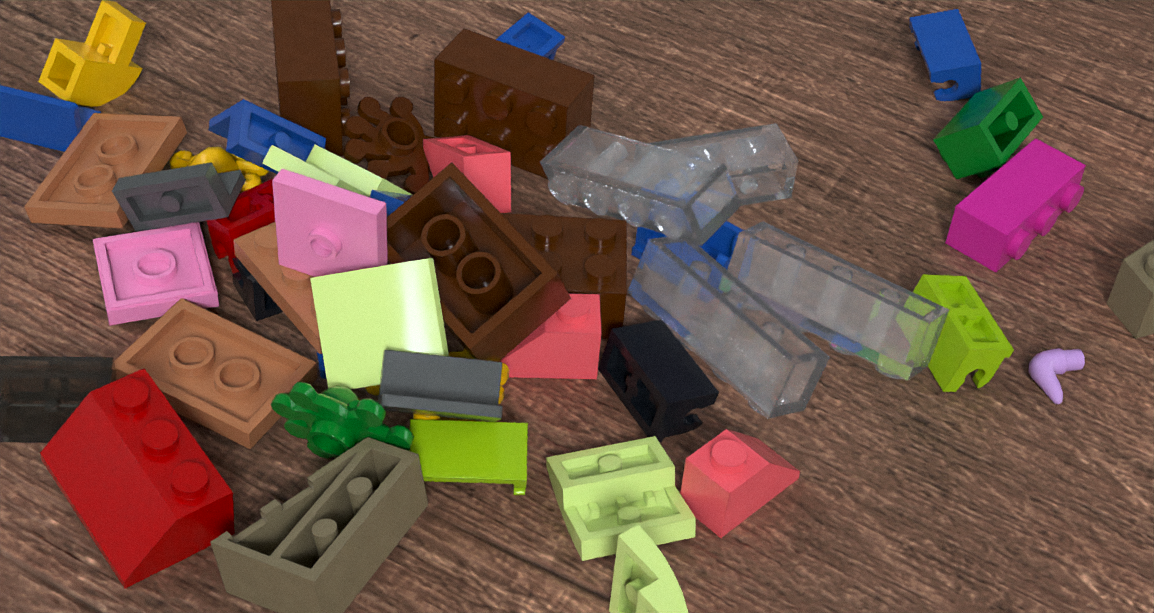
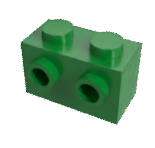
M1020 77L975 93L933 141L956 180L974 174L978 178H982L996 172L1003 166L1041 121L1043 116Z

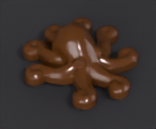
M364 97L360 100L357 107L359 116L348 118L343 128L345 135L350 138L343 150L345 160L358 164L365 158L368 163L365 170L385 180L387 177L411 173L403 182V190L414 195L429 182V172L432 174L423 150V139L435 137L424 135L422 126L411 113L413 103L409 99L396 97L390 104L389 114L381 110L380 104L376 99ZM443 132L439 138L453 137L455 135L450 132Z

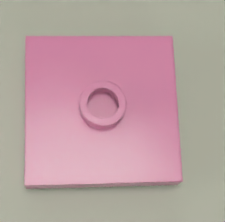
M281 169L272 180L279 265L313 277L388 265L385 202L285 169Z
M199 222L93 239L109 326L162 317L181 298L203 309L219 306L218 292Z

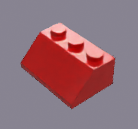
M145 368L89 392L40 452L42 462L124 589L211 546V541L226 531L231 535L235 534L232 490Z

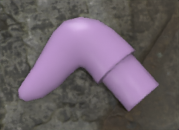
M1061 348L1042 351L1031 359L1028 372L1032 380L1045 392L1051 401L1058 405L1063 401V391L1056 375L1064 374L1066 371L1082 370L1085 365V357L1080 349L1062 350Z

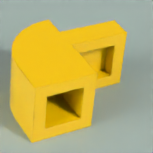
M102 0L85 43L55 38L38 82L62 100L74 102L82 106H102L125 94L135 83L143 69L131 61L146 22L117 2Z

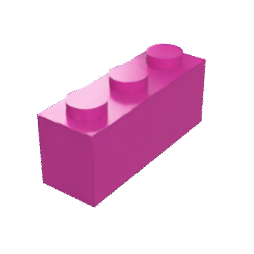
M1035 138L955 206L945 243L996 273L1012 258L1019 260L1027 251L1031 241L1038 234L1045 236L1063 211L1070 213L1077 206L1084 192V187L1080 185L1086 165Z

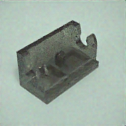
M0 356V442L48 443L89 392L117 380L114 358Z

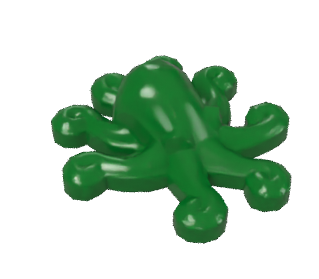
M297 382L292 386L289 394L278 393L271 402L272 409L278 415L287 418L284 424L285 430L297 438H307V447L312 453L322 458H337L367 437L405 450H410L414 440L412 431L406 426L396 425L389 427L383 424L386 411L379 402L373 399L361 400L348 387L334 386L320 394L315 391L311 384Z

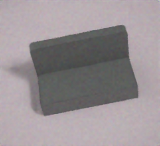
M211 162L122 177L118 179L112 192L137 232L226 218L229 216L246 179L241 170L217 173Z
M384 350L378 402L385 411L496 422L502 419L503 406H498L502 362Z

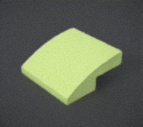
M271 145L262 164L278 172L281 169H285L370 197L372 189L412 195L391 182L317 145H314L306 162Z
M433 258L310 278L328 389L334 386L356 389L380 385L384 350L449 356Z
M656 436L546 457V467L557 503L582 561L616 554L618 535L637 524L643 528L656 545L695 537L696 518L675 486V465Z
M637 524L618 535L609 612L688 613L683 592L674 572L662 552L643 528Z

